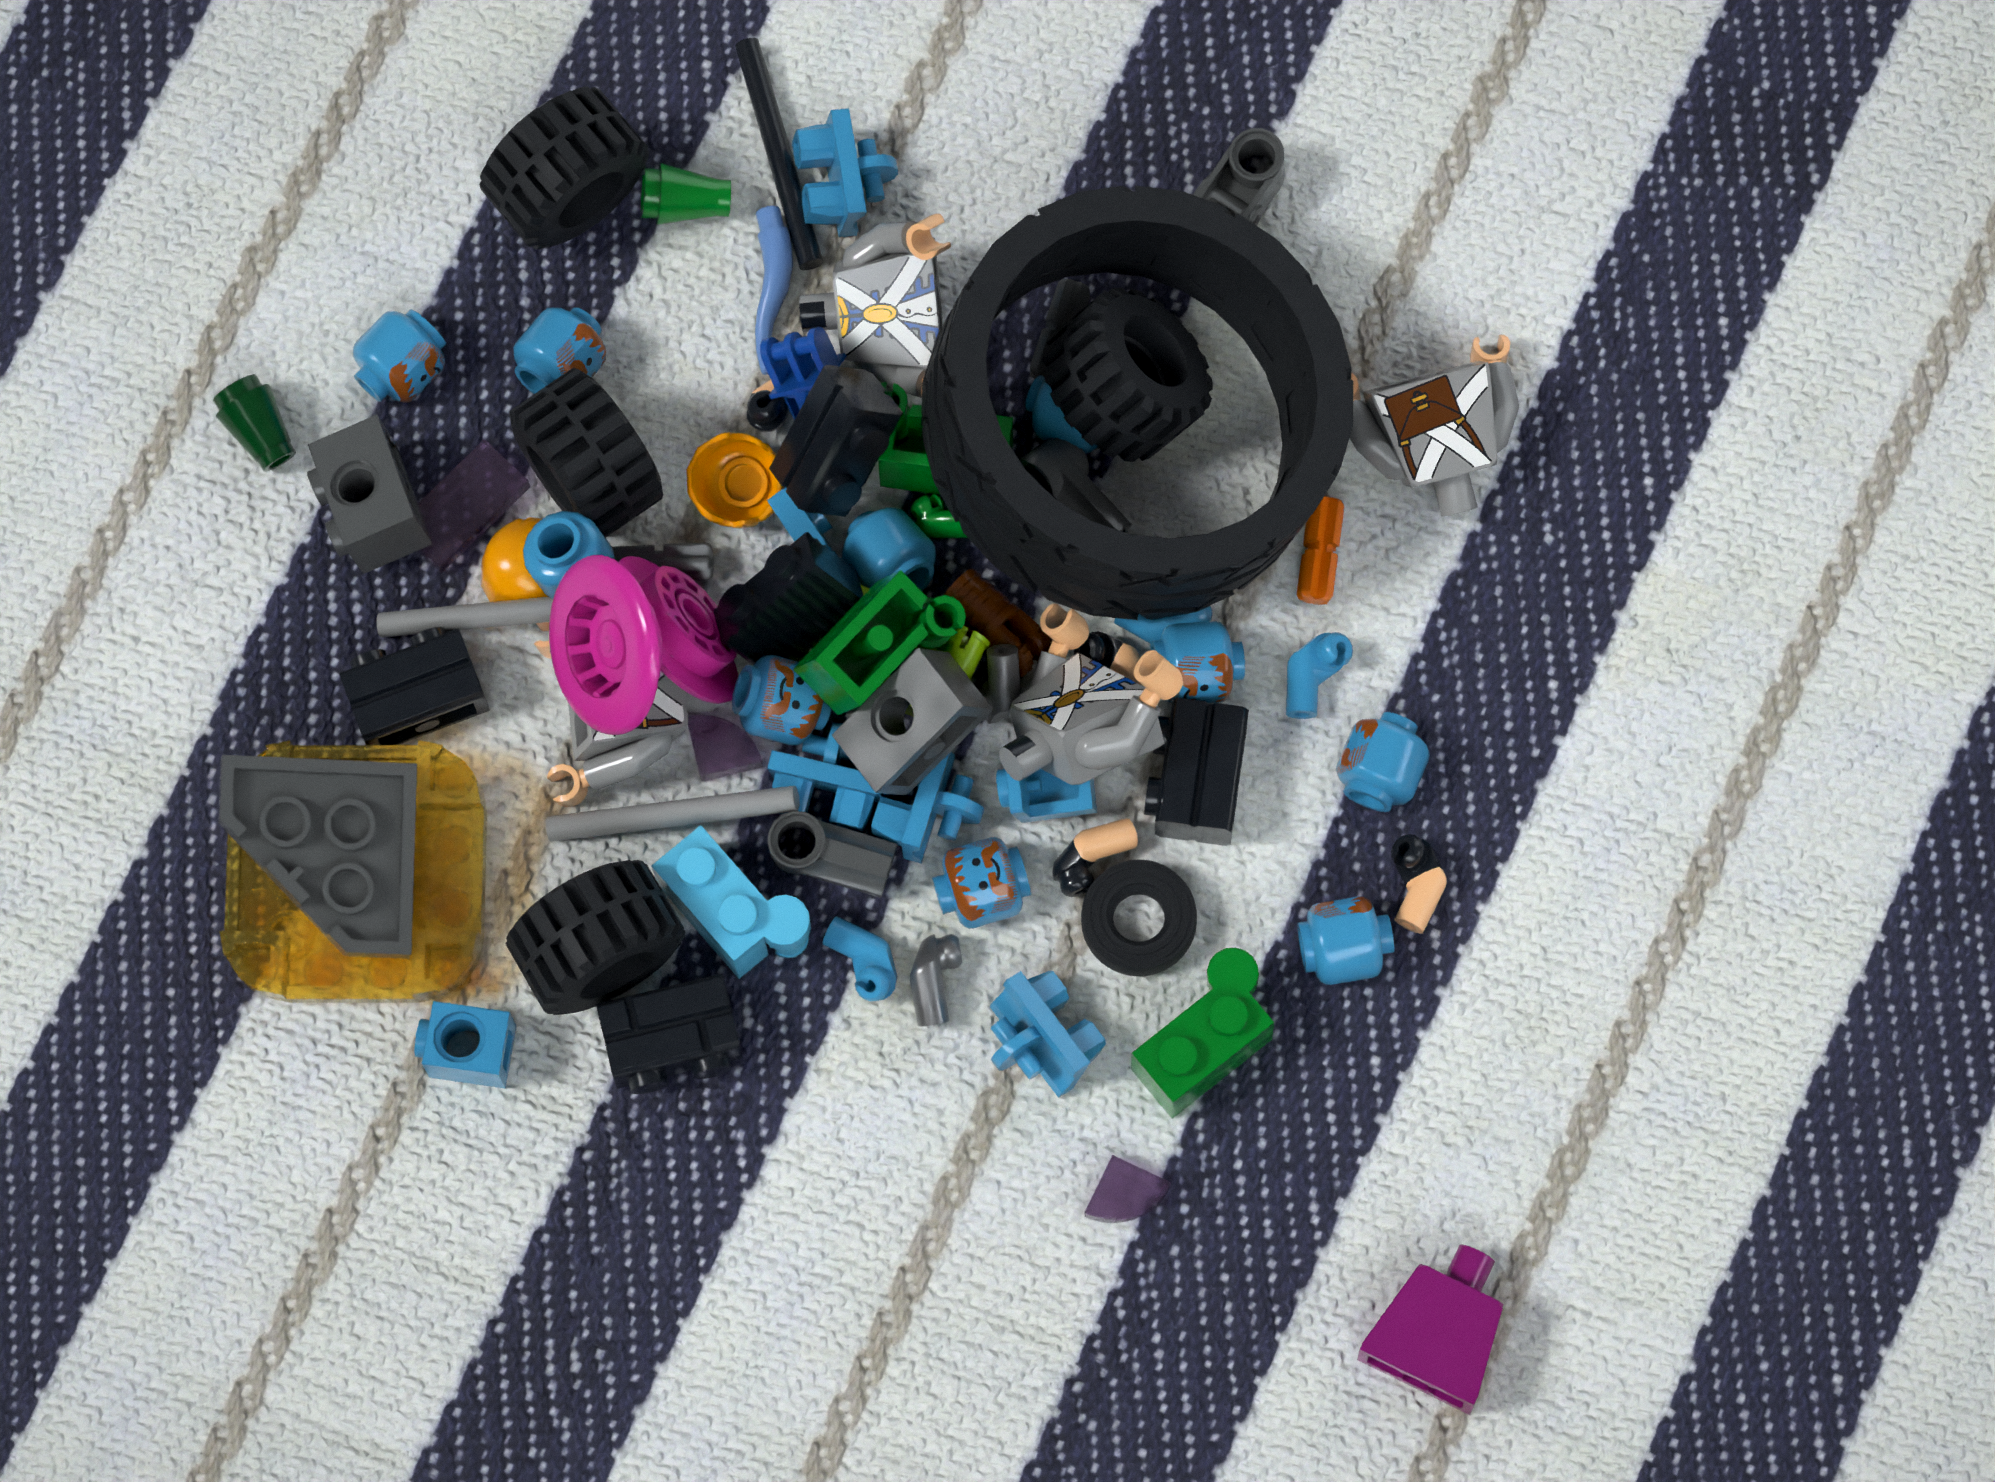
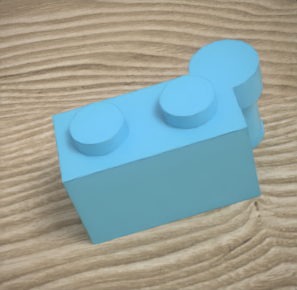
M701 825L651 865L655 879L662 891L739 979L769 955L766 943L770 948L776 950L775 954L783 958H794L802 954L807 948L811 923L809 912L804 903L796 897L789 895L775 896L767 901Z

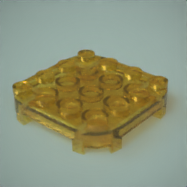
M290 740L265 745L266 750L257 756L417 763L412 953L409 959L343 956L228 834L224 931H220L223 955L227 958L238 977L250 989L260 993L265 998L289 1003H420L444 998L451 992L464 989L471 981L472 972L479 964L484 942L487 809L483 788L466 762L445 749L441 744L418 740V745H293Z

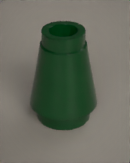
M255 374L233 382L214 397L213 402L219 410L216 418L251 457L260 464L264 472L281 466L296 454L295 449L291 445V439L270 385H262Z

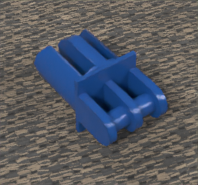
M822 327L811 328L807 336L802 337L798 332H792L785 335L784 341L779 342L775 337L763 339L760 344L763 364L774 385V389L769 394L770 399L783 397L794 420L822 368L826 365L840 366L847 357L845 353L836 354L828 334Z

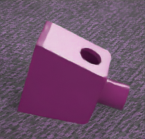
M1460 1244L1446 1274L1419 1264L1363 1341L1357 1360L1470 1415L1479 1395L1504 1305L1500 1301L1481 1292L1495 1261L1475 1248Z

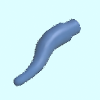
M766 206L756 212L760 230L757 236L762 251L764 277L757 308L755 340L756 353L763 375H768V372L761 358L760 344L763 339L772 337L775 320L789 291L793 269L790 235L788 228L784 227L781 211L778 206Z

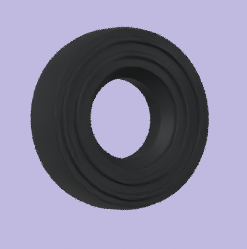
M1128 860L1111 866L1093 881L1083 900L1081 926L1087 946L1102 964L1124 975L1150 976L1172 967L1188 951L1196 932L1197 910L1191 890L1176 872L1154 861ZM1132 895H1145L1159 903L1164 912L1165 920L1162 929L1156 936L1146 941H1132L1118 932L1113 916L1116 907L1125 898Z

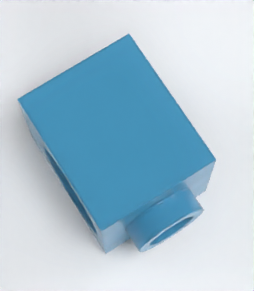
M433 1001L430 1020L420 1019L415 1038V1057L423 1058L422 1065L429 1078L506 1089L517 1026L511 1013L507 1011ZM462 1031H471L480 1036L478 1047L472 1054L459 1058L447 1053L448 1042L455 1034Z

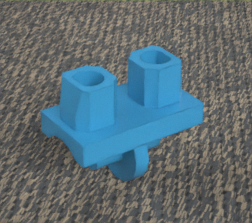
M849 108L831 110L826 124L797 129L792 140L797 169L827 167L829 182L807 183L804 185L802 190V208L805 223L836 224L838 237L857 236V220L864 217L867 212L863 187H865L867 202H880L885 199L883 184L895 179L898 175L896 158L886 154H877L874 139H864L857 143L859 158H857Z
M834 721L828 738L811 734L803 742L802 752L824 756L823 762L772 750L767 768L774 778L772 788L795 785L800 801L798 811L808 813L814 788L835 792L836 795L829 823L864 833L874 811L875 803L879 802L881 796L886 798V794L875 793L859 770L841 766L842 761L853 763L832 736L843 724L842 722Z
M952 752L917 785L918 790L913 805L882 796L878 802L871 825L872 834L901 846L903 859L922 864L937 814L943 816L937 835L951 841L956 840L961 822L967 824H979L981 822L985 809L977 802L969 799L974 784L972 778L956 775L951 793L945 792L955 760V754Z
M1020 971L1004 982L1003 986L1005 989L990 1005V1008L999 1019L991 1027V1030L1002 1043V1046L992 1056L991 1061L999 1071L1005 1070L1017 1063L1029 1080L1041 1074L1059 1098L1075 1087L1089 1064L1100 1054L1106 1045V1040L1093 1022L1083 1019L1067 1030L1062 1026L1054 1013L1065 1006L1069 996L1067 988L1054 971H1047L1029 979Z

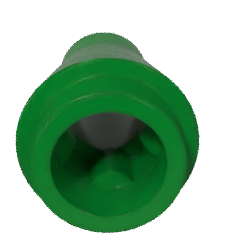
M663 163L659 164L658 169L644 168L641 186V218L656 219V225L715 216L729 217L731 180L716 179Z

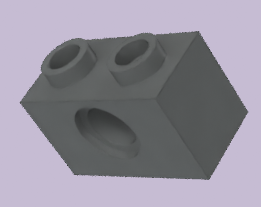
M377 414L308 444L316 468L308 471L307 476L321 506L327 504L330 506L334 519L325 522V527L339 557L349 554L362 573L365 574L433 544L397 444ZM373 491L368 498L357 502L363 494Z
M918 648L914 649L890 674V677L861 706L846 712L847 720L832 736L875 793L907 796L993 711V708L949 652ZM911 704L914 717L912 725L907 731L904 724V715L906 709Z

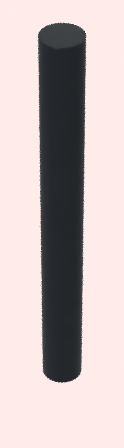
M746 38L736 43V52L799 268L801 270H811L821 266L823 258L813 224L805 223L802 208V186L759 40L757 38Z

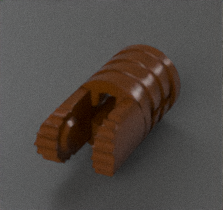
M974 568L964 572L945 592L944 595L954 597L964 607L966 615L964 626L968 627L966 636L969 639L973 631H976L989 640V647L998 644H1011L1018 648L1020 679L1033 669V660L1038 662L1041 651L1048 653L1052 639L1042 631L1040 625L1015 603H1011L1008 597L1001 591H997L992 583L987 579L984 580L981 574Z

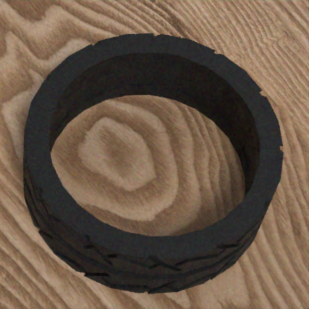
M1124 186L1077 192L1037 209L1040 213L1038 216L1027 215L991 245L970 276V280L963 287L937 335L922 381L921 411L923 442L933 482L955 522H960L962 531L995 568L1036 594L1039 589L1047 600L1091 616L1138 620V614H1140L1144 618L1152 620L1194 613L1234 595L1233 590L1236 588L1238 590L1244 589L1278 560L1295 535L1314 513L1338 475L1353 427L1352 367L1342 330L1317 284L1312 285L1309 272L1275 237L1237 213L1233 217L1225 206L1184 191L1135 186V191H1131ZM1096 273L1145 277L1179 289L1214 310L1244 339L1265 371L1278 406L1282 450L1278 479L1269 502L1246 519L1209 534L1161 538L1128 534L1090 521L1056 500L1024 469L1003 436L991 403L986 356L991 325L1002 310L1033 289L1065 277Z

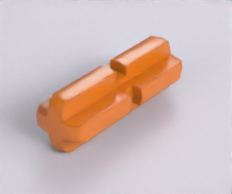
M1324 496L1305 525L1303 546L1308 549L1301 556L1296 594L1298 599L1305 603L1325 605L1333 597L1338 555L1333 552L1336 551V547L1340 546L1345 507L1343 502L1337 498Z

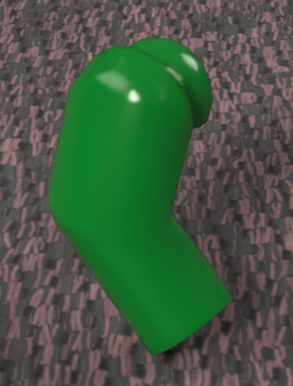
M933 494L928 498L925 495L912 503L910 511L916 520L915 524L929 539L968 538L963 533L960 522H955L950 511L945 510L943 499L940 496Z

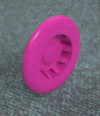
M587 556L574 563L566 571L556 589L549 618L551 659L561 691L579 718L598 732L608 735H622L631 732L642 723L655 699L663 659L661 630L654 609L630 571L621 563L608 556Z
M636 556L622 558L619 563L627 568L635 577L648 602L654 609L662 637L663 659L661 672L682 690L702 701L715 704L731 701L738 678L737 667L734 661L737 653L721 641L713 612L718 607L716 603L690 576L675 567L663 565L659 567L646 559Z

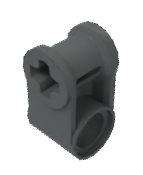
M1251 128L1241 132L1232 141L1214 170L1201 182L1193 195L1225 206L1233 217L1238 213L1255 225H1258L1262 214L1280 190L1284 181V147L1280 139L1273 132L1263 128ZM1251 156H1263L1270 160L1273 166L1264 173L1252 174L1245 171L1241 167V163Z

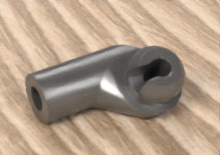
M998 644L987 649L988 681L983 683L982 689L978 690L993 708V711L983 719L987 720L988 724L997 723L1008 715L1012 701L1021 695L1018 648L1015 645Z
M935 934L925 938L920 944L910 973V985L917 1025L919 1027L950 1021L941 970L947 968L955 969L963 963L959 938L953 934L945 935L941 938H936Z

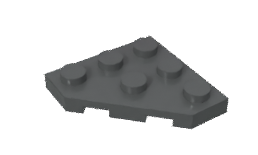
M222 755L218 817L220 826L343 956L410 958L412 953L417 763Z

